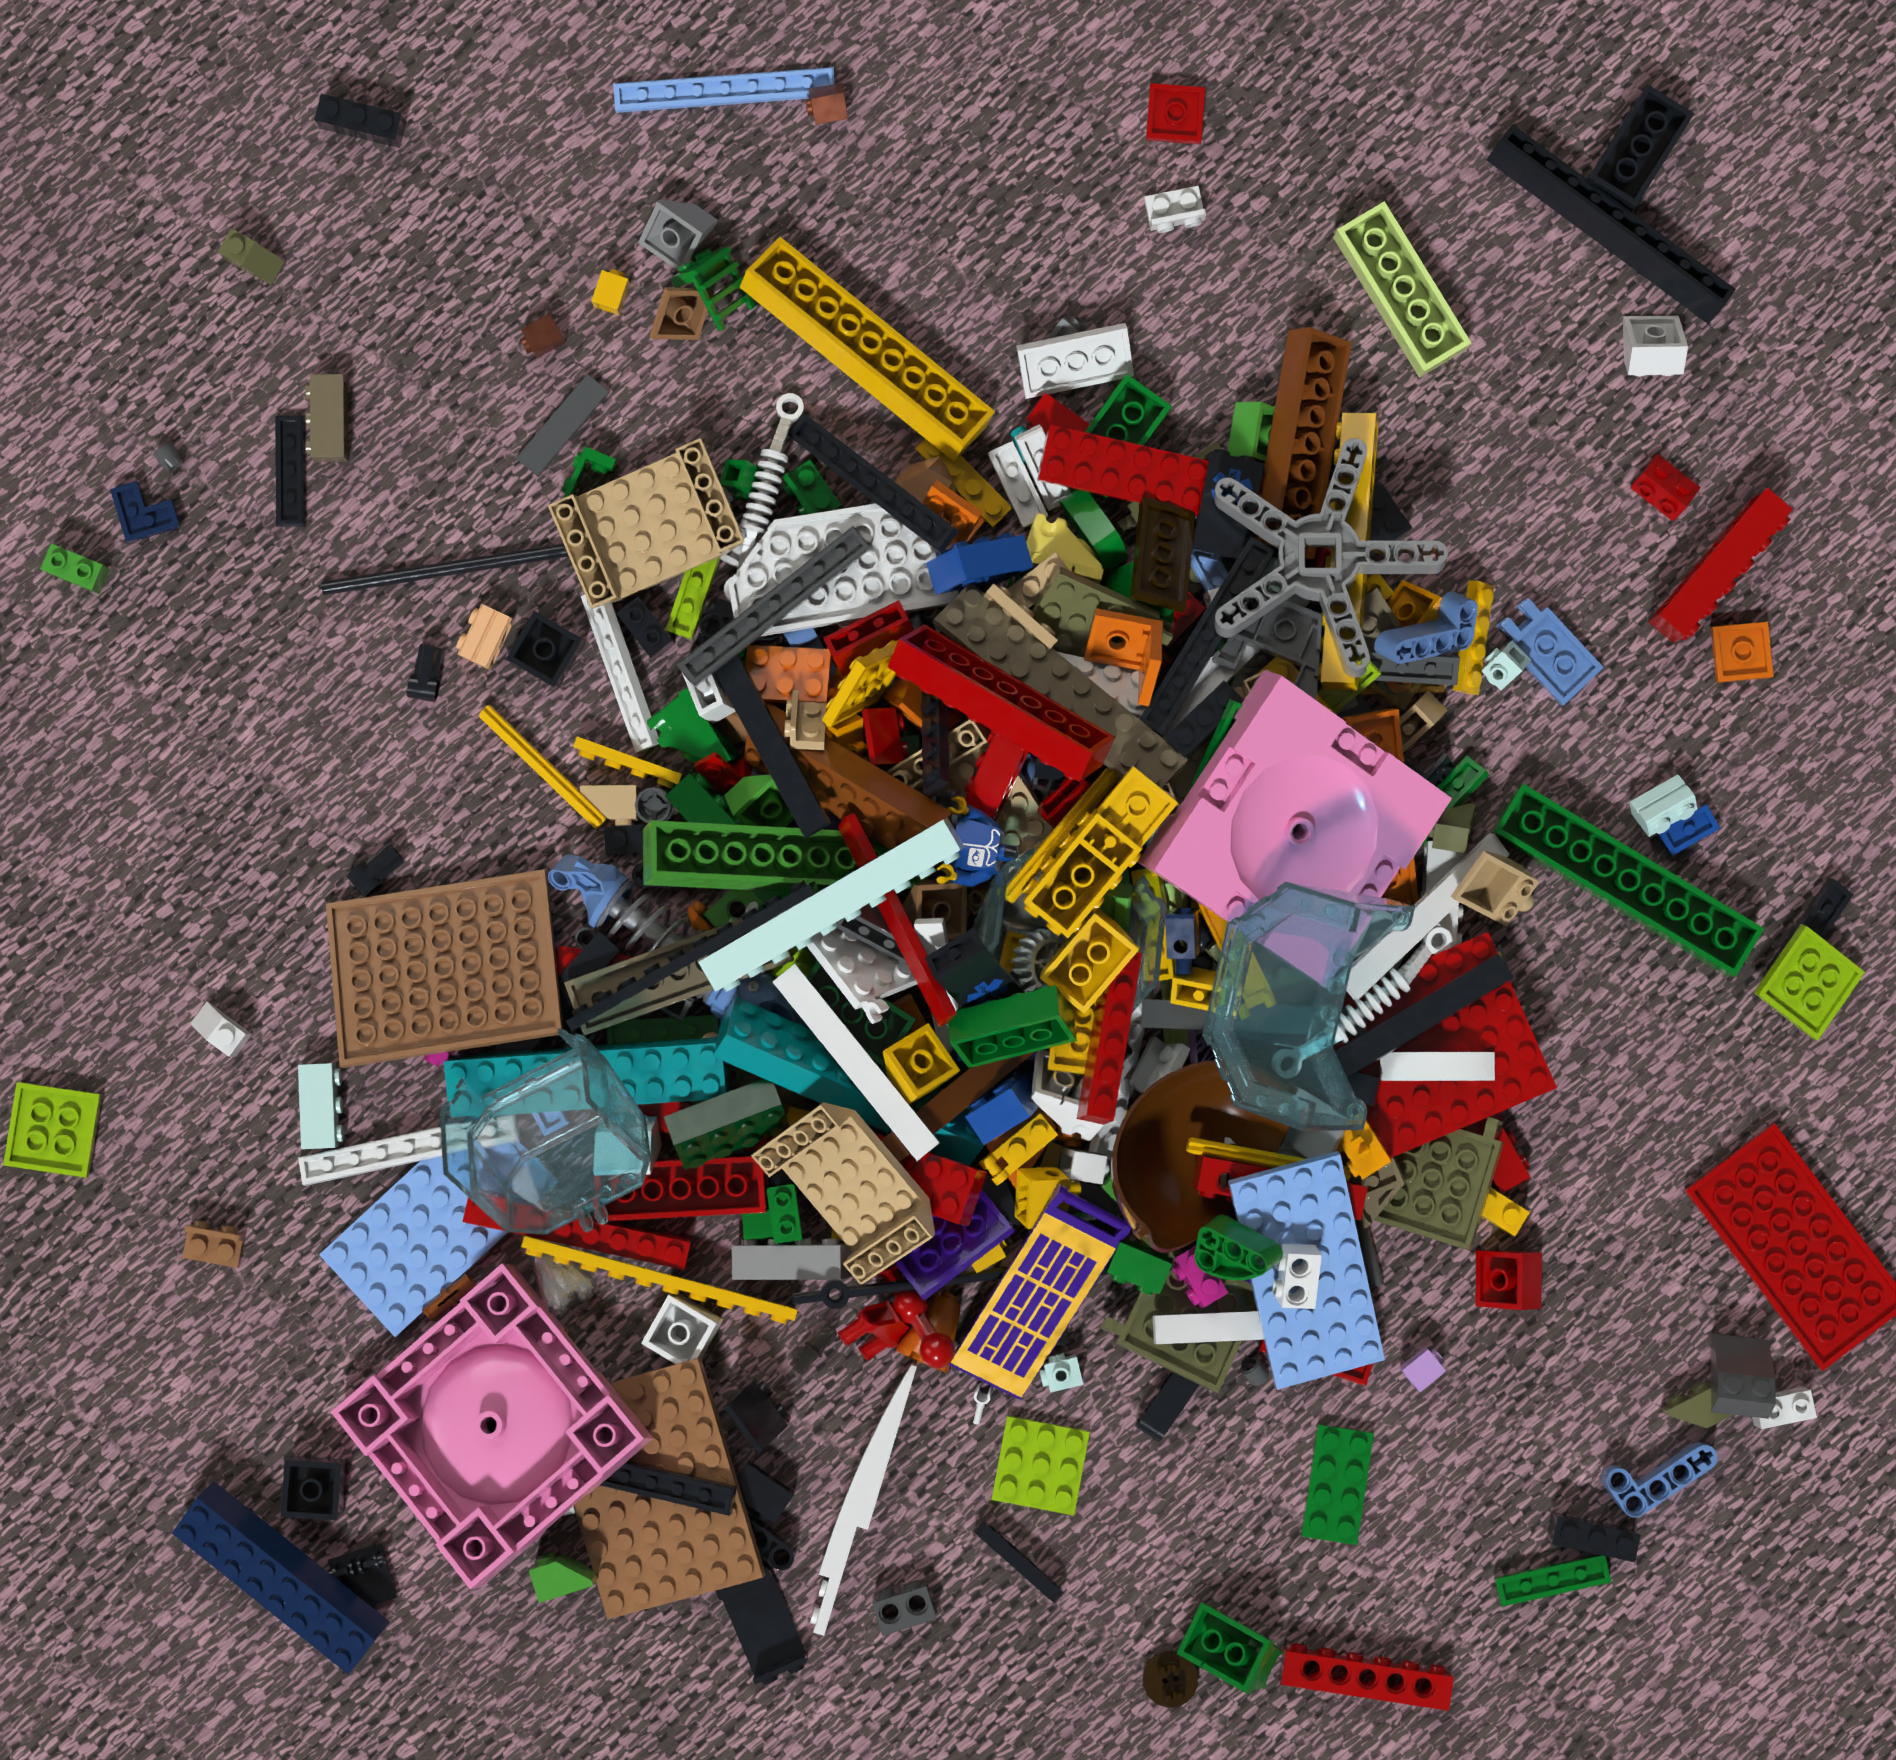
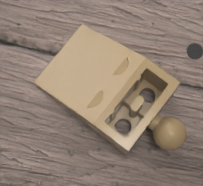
M1483 851L1451 897L1507 927L1518 911L1525 912L1533 907L1534 896L1532 892L1540 881L1517 862L1503 855Z

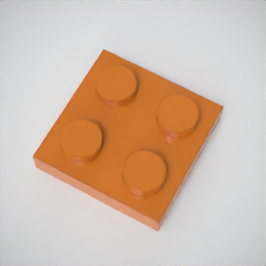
M1768 622L1710 628L1716 683L1774 677Z

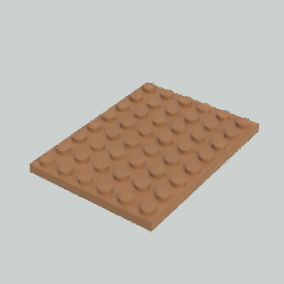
M545 869L326 903L339 1065L342 1068L564 1034L548 876Z
M701 1357L610 1382L611 1386L654 1437L628 1461L737 1486L733 1511L730 1516L600 1485L574 1505L591 1566L598 1577L596 1583L607 1620L766 1576Z

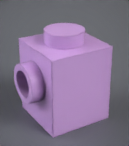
M1423 1347L1399 1367L1401 1372L1419 1392L1423 1391L1446 1372L1442 1366L1445 1361L1435 1349L1430 1352L1426 1347Z

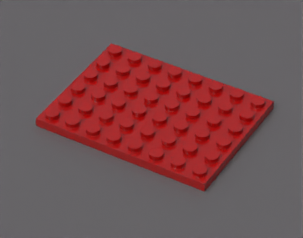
M1489 932L1427 958L1426 963L1416 974L1415 978L1412 979L1409 985L1410 991L1406 993L1400 988L1397 989L1401 998L1397 1000L1390 995L1389 998L1392 1003L1390 1007L1380 1003L1383 1009L1382 1014L1372 1010L1374 1020L1370 1021L1367 1019V1032L1498 954ZM1379 979L1375 984L1382 988L1383 985ZM1509 981L1393 1051L1495 1052V1081H1381L1375 1106L1327 1093L1318 1096L1315 1090L1310 1089L1314 1096L1350 1119L1362 1113L1390 1158L1552 1091L1557 1086L1513 986ZM1372 987L1367 991L1372 995L1375 994ZM1348 992L1316 1005L1320 1007L1344 1008L1350 1005L1353 1008H1357ZM1364 995L1359 998L1363 1002L1366 1001ZM1286 1033L1292 1049L1319 1036ZM1347 1036V1043L1342 1041L1335 1042L1334 1045L1328 1046V1048L1307 1059L1320 1061L1360 1036ZM1380 1059L1359 1071V1073L1380 1078ZM1345 1151L1340 1153L1342 1165L1347 1166L1346 1163L1350 1159Z

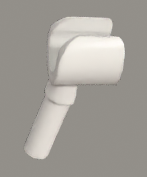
M981 1383L977 1385L974 1393L977 1407L973 1423L977 1425L980 1424L983 1408L990 1401L993 1393L992 1386H990L987 1394L980 1391Z

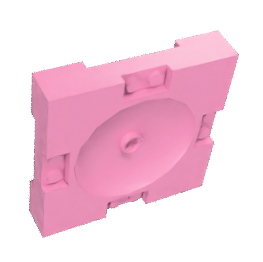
M1264 670L1244 699L1240 710L1238 709L1233 716V719L1236 721L1174 816L1168 815L1138 862L1256 941L1310 980L1328 988L1374 917L1370 913L1399 869L1407 868L1452 798L1393 755L1383 751L1347 725L1343 719L1282 675ZM1298 824V830L1293 835V828Z
M505 1263L500 1264L462 1297L456 1307L380 1373L370 1377L331 1411L362 1453L372 1459L437 1542L435 1544L470 1589L480 1588L488 1583L542 1536L546 1529L585 1495L595 1490L654 1438L602 1373L593 1367L564 1331V1326L517 1268L512 1264ZM491 1417L497 1422L496 1430L492 1433L487 1428V1422Z

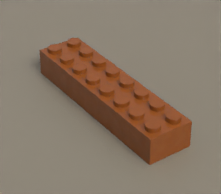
M1311 327L1288 330L1260 490L1261 498L1295 521L1308 515L1320 514L1325 500L1352 345L1350 341ZM1269 522L1266 524V526L1271 530H1277L1280 528V525L1277 522ZM1253 532V538L1275 549L1274 555L1278 556L1279 549ZM1305 547V560L1315 559L1316 547Z
M768 703L767 707L790 747V737H785V720H791V717H786V712ZM747 733L744 760L770 775ZM826 736L824 750L791 749L821 806L842 821L845 816L855 813L865 834L885 845L888 849L892 850L947 817L951 822L952 812Z

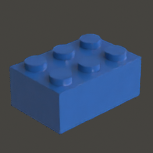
M1005 533L995 537L996 540L990 541V537H983L973 541L974 544L968 545L967 541H961L952 544L951 549H946L942 554L940 552L935 553L936 558L926 563L935 595L963 590L969 583H973L977 587L1001 583L1032 568L1033 564L1024 535L1013 537L1012 533Z
M1020 1068L1006 1076L1003 1082L999 1085L996 1083L970 1105L972 1110L965 1117L983 1145L1029 1118L1039 1107L1031 1099L1034 1074L1031 1068L1023 1072Z

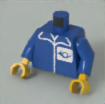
M960 796L951 798V800L958 803L959 809L956 810L952 807L947 809L952 812V815L962 814V817L957 819L955 831L965 848L958 851L961 857L947 865L942 864L936 868L937 870L944 871L946 877L939 876L936 879L939 884H944L951 880L954 884L973 887L989 880L992 875H998L1001 861L1017 862L1019 847L1005 844V835L996 821L985 812L967 805L964 798Z

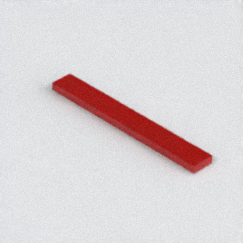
M853 813L845 816L838 829L858 868H861L878 857L856 814ZM892 889L884 894L887 900L877 906L939 1027L948 1024L957 1012L946 990L934 979L925 960V957L928 955L895 890Z

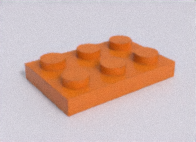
M761 645L747 646L745 667L765 703L787 704V700H792L793 690H799V701L828 704L832 659L829 649Z

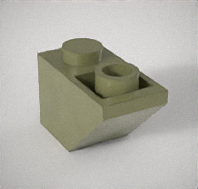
M1706 1381L1691 1387L1692 1392L1683 1397L1681 1394L1670 1397L1666 1400L1667 1405L1661 1407L1663 1413L1668 1416L1704 1428H1709L1732 1416L1731 1414L1711 1412V1383L1707 1384Z

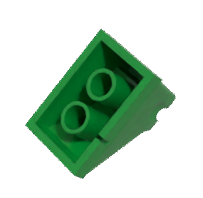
M688 688L679 692L676 698L647 720L650 730L655 728L660 730L661 735L657 741L661 747H672L682 751V756L693 763L712 753H718L729 764L742 759L728 737L724 736L725 733L717 722L712 723L699 716Z
M1201 1602L1177 1654L1239 1690L1251 1694L1252 1690L1267 1687V1679L1277 1658L1283 1654V1650L1275 1645L1274 1641L1208 1604Z

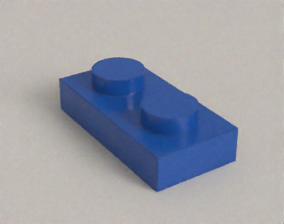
M1706 804L1698 808L1690 818L1676 821L1670 825L1667 831L1658 834L1669 856H1673L1721 828Z

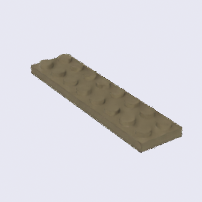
M741 918V919L732 921L731 923L733 924V926H735V925L739 924L740 922H742L743 920H742V918ZM723 925L564 982L574 1010L585 1003L589 1008L598 1003L595 998L608 990H611L612 994L622 990L619 984L633 976L637 981L646 976L643 971L656 963H659L660 967L670 963L667 957L683 949L686 954L694 949L692 943L706 935L709 940L718 935L716 929ZM752 930L581 1025L583 1035L713 990L714 988L698 962ZM791 949L787 950L789 956L774 964L770 960L763 964L764 971L793 961L794 957ZM746 974L740 977L739 980L747 978L749 975Z

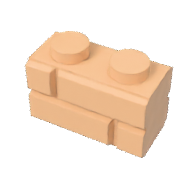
M481 604L479 609L475 608L471 613L468 623L472 625L467 634L463 633L456 648L460 649L458 655L491 671L514 620Z

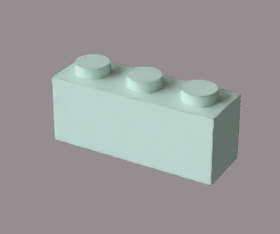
M337 1063L298 1065L301 1149L340 1147V1142L344 1140L343 1125H339L338 1116L339 1113L343 1112L342 1097H338L337 1085L342 1084L341 1069H337Z

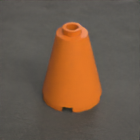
M943 1291L941 1295L935 1294L928 1303L926 1316L936 1333L948 1335L954 1343L961 1305L957 1303L958 1297ZM912 1326L898 1344L896 1351L925 1364L919 1352L922 1341ZM949 1364L948 1366H946V1367H943V1368H934V1369L939 1370V1371L944 1372V1373H947L948 1370H949L950 1364Z

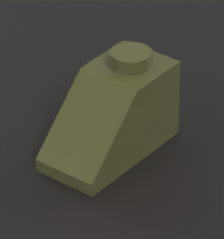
M232 228L218 250L219 255L224 260L271 286L286 263L257 242Z
M1468 803L1445 809L1428 834V837H1433L1432 848L1466 853L1473 827L1476 804Z

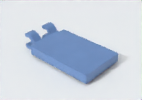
M1529 598L1524 599L1517 606L1527 617L1520 626L1517 627L1509 617L1504 618L1496 626L1511 639L1508 643L1513 641L1531 659L1525 668L1561 706H1564L1604 667L1548 607L1540 611Z

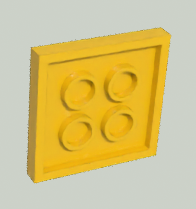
M898 640L890 641L881 649L875 648L869 655L865 657L859 656L851 663L849 675L838 685L839 692L826 705L827 712L822 721L829 728L862 712V709H867L879 703L896 675V672L887 667Z

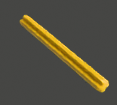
M487 705L481 710L479 717L590 825L597 829L605 822L606 816L491 705Z
M1106 768L1003 888L1001 894L1007 901L1013 903L1023 893V888H1026L1029 884V880L1035 878L1040 873V867L1049 856L1053 857L1060 849L1058 846L1065 836L1069 833L1072 835L1074 830L1079 827L1077 823L1087 811L1091 813L1118 781V775L1111 769Z
M1193 1137L1188 1139L1186 1150L1189 1153L1268 1168H1276L1306 1159ZM1343 1166L1346 1182H1348L1351 1171L1348 1166Z

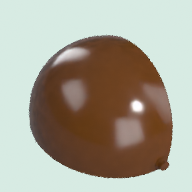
M1230 1060L1204 1061L1179 1068L1147 1088L1125 1115L1117 1132L1111 1160V1180L1114 1195L1120 1211L1133 1229V1234L1158 1252H1171L1197 1240L1199 1230L1216 1216H1227L1234 1209L1233 1202L1226 1200V1195L1216 1194L1215 1198L1203 1197L1198 1195L1199 1190L1191 1187L1198 1154L1187 1152L1188 1139L1193 1137L1224 1143L1225 1137H1228L1235 1143L1231 1145L1278 1153L1293 1120L1297 1088L1293 1084L1286 1086L1275 1076L1256 1066ZM1228 1172L1226 1178V1185H1228V1180H1230V1174ZM1220 1175V1177H1219V1179H1218L1219 1186H1220L1221 1175Z

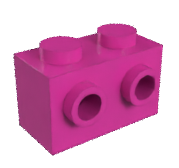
M1196 1246L1173 1258L1174 1265L1172 1270L1178 1280H1183L1188 1290L1186 1293L1194 1306L1198 1305L1199 1309L1228 1294V1291L1220 1278L1199 1269L1194 1259Z

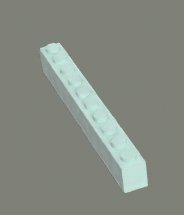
M947 817L698 963L715 992L721 988L728 992L741 984L739 981L740 977L746 974L750 978L765 970L763 964L772 960L776 964L789 956L787 950L796 946L800 950L814 942L811 936L821 932L824 936L838 928L835 922L845 917L846 921L849 922L861 915V907L869 903L873 908L887 900L884 894L892 889L897 894L911 886L909 882L911 878L919 875L923 879L936 871L934 865L944 861L945 865L958 859L961 857L958 851L965 848Z

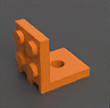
M938 480L931 486L922 502L959 531L948 545L950 549L952 544L961 541L969 543L985 522V519L981 516L983 514L981 510Z
M1096 608L1084 652V660L1139 670L1138 704L1149 706L1162 661L1163 621ZM1114 636H1121L1125 640L1121 643H1114L1110 639Z

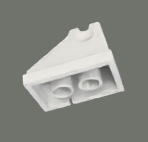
M1045 1050L1038 1051L1035 1055L1031 1099L1061 1127L1062 1133L1071 1135L1077 1132L1081 1134V1139L1090 1141L1104 1125L1076 1119L1084 1074L1047 1070L1049 1052Z

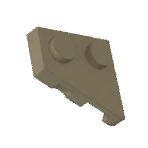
M1395 1157L1391 1158L1392 1162L1363 1180L1360 1175L1354 1177L1353 1174L1350 1175L1349 1182L1359 1183L1368 1187L1362 1219L1360 1220L1363 1229L1372 1224L1406 1183Z

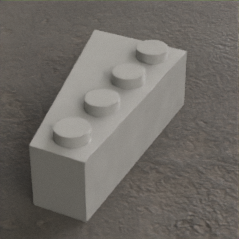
M802 1238V1240H797L795 1243H775L774 1239H768L767 1244H758V1239H741V1244L732 1246V1280H841L852 1277V1274L843 1263L853 1252L845 1242H839L837 1238L822 1239V1243H812V1239Z

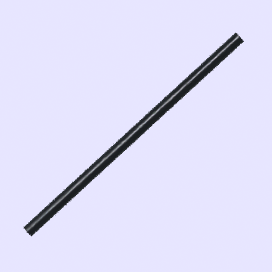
M563 543L322 581L321 589L323 595L558 559L569 557Z

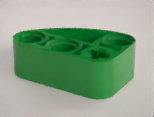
M1076 489L1059 500L1080 538L1095 552L1105 574L1129 559L1120 535L1089 492Z
M1218 1215L1199 1230L1194 1259L1199 1269L1212 1276L1234 1281L1248 1280L1261 1276L1282 1260L1283 1252L1279 1244L1274 1240L1228 1216Z

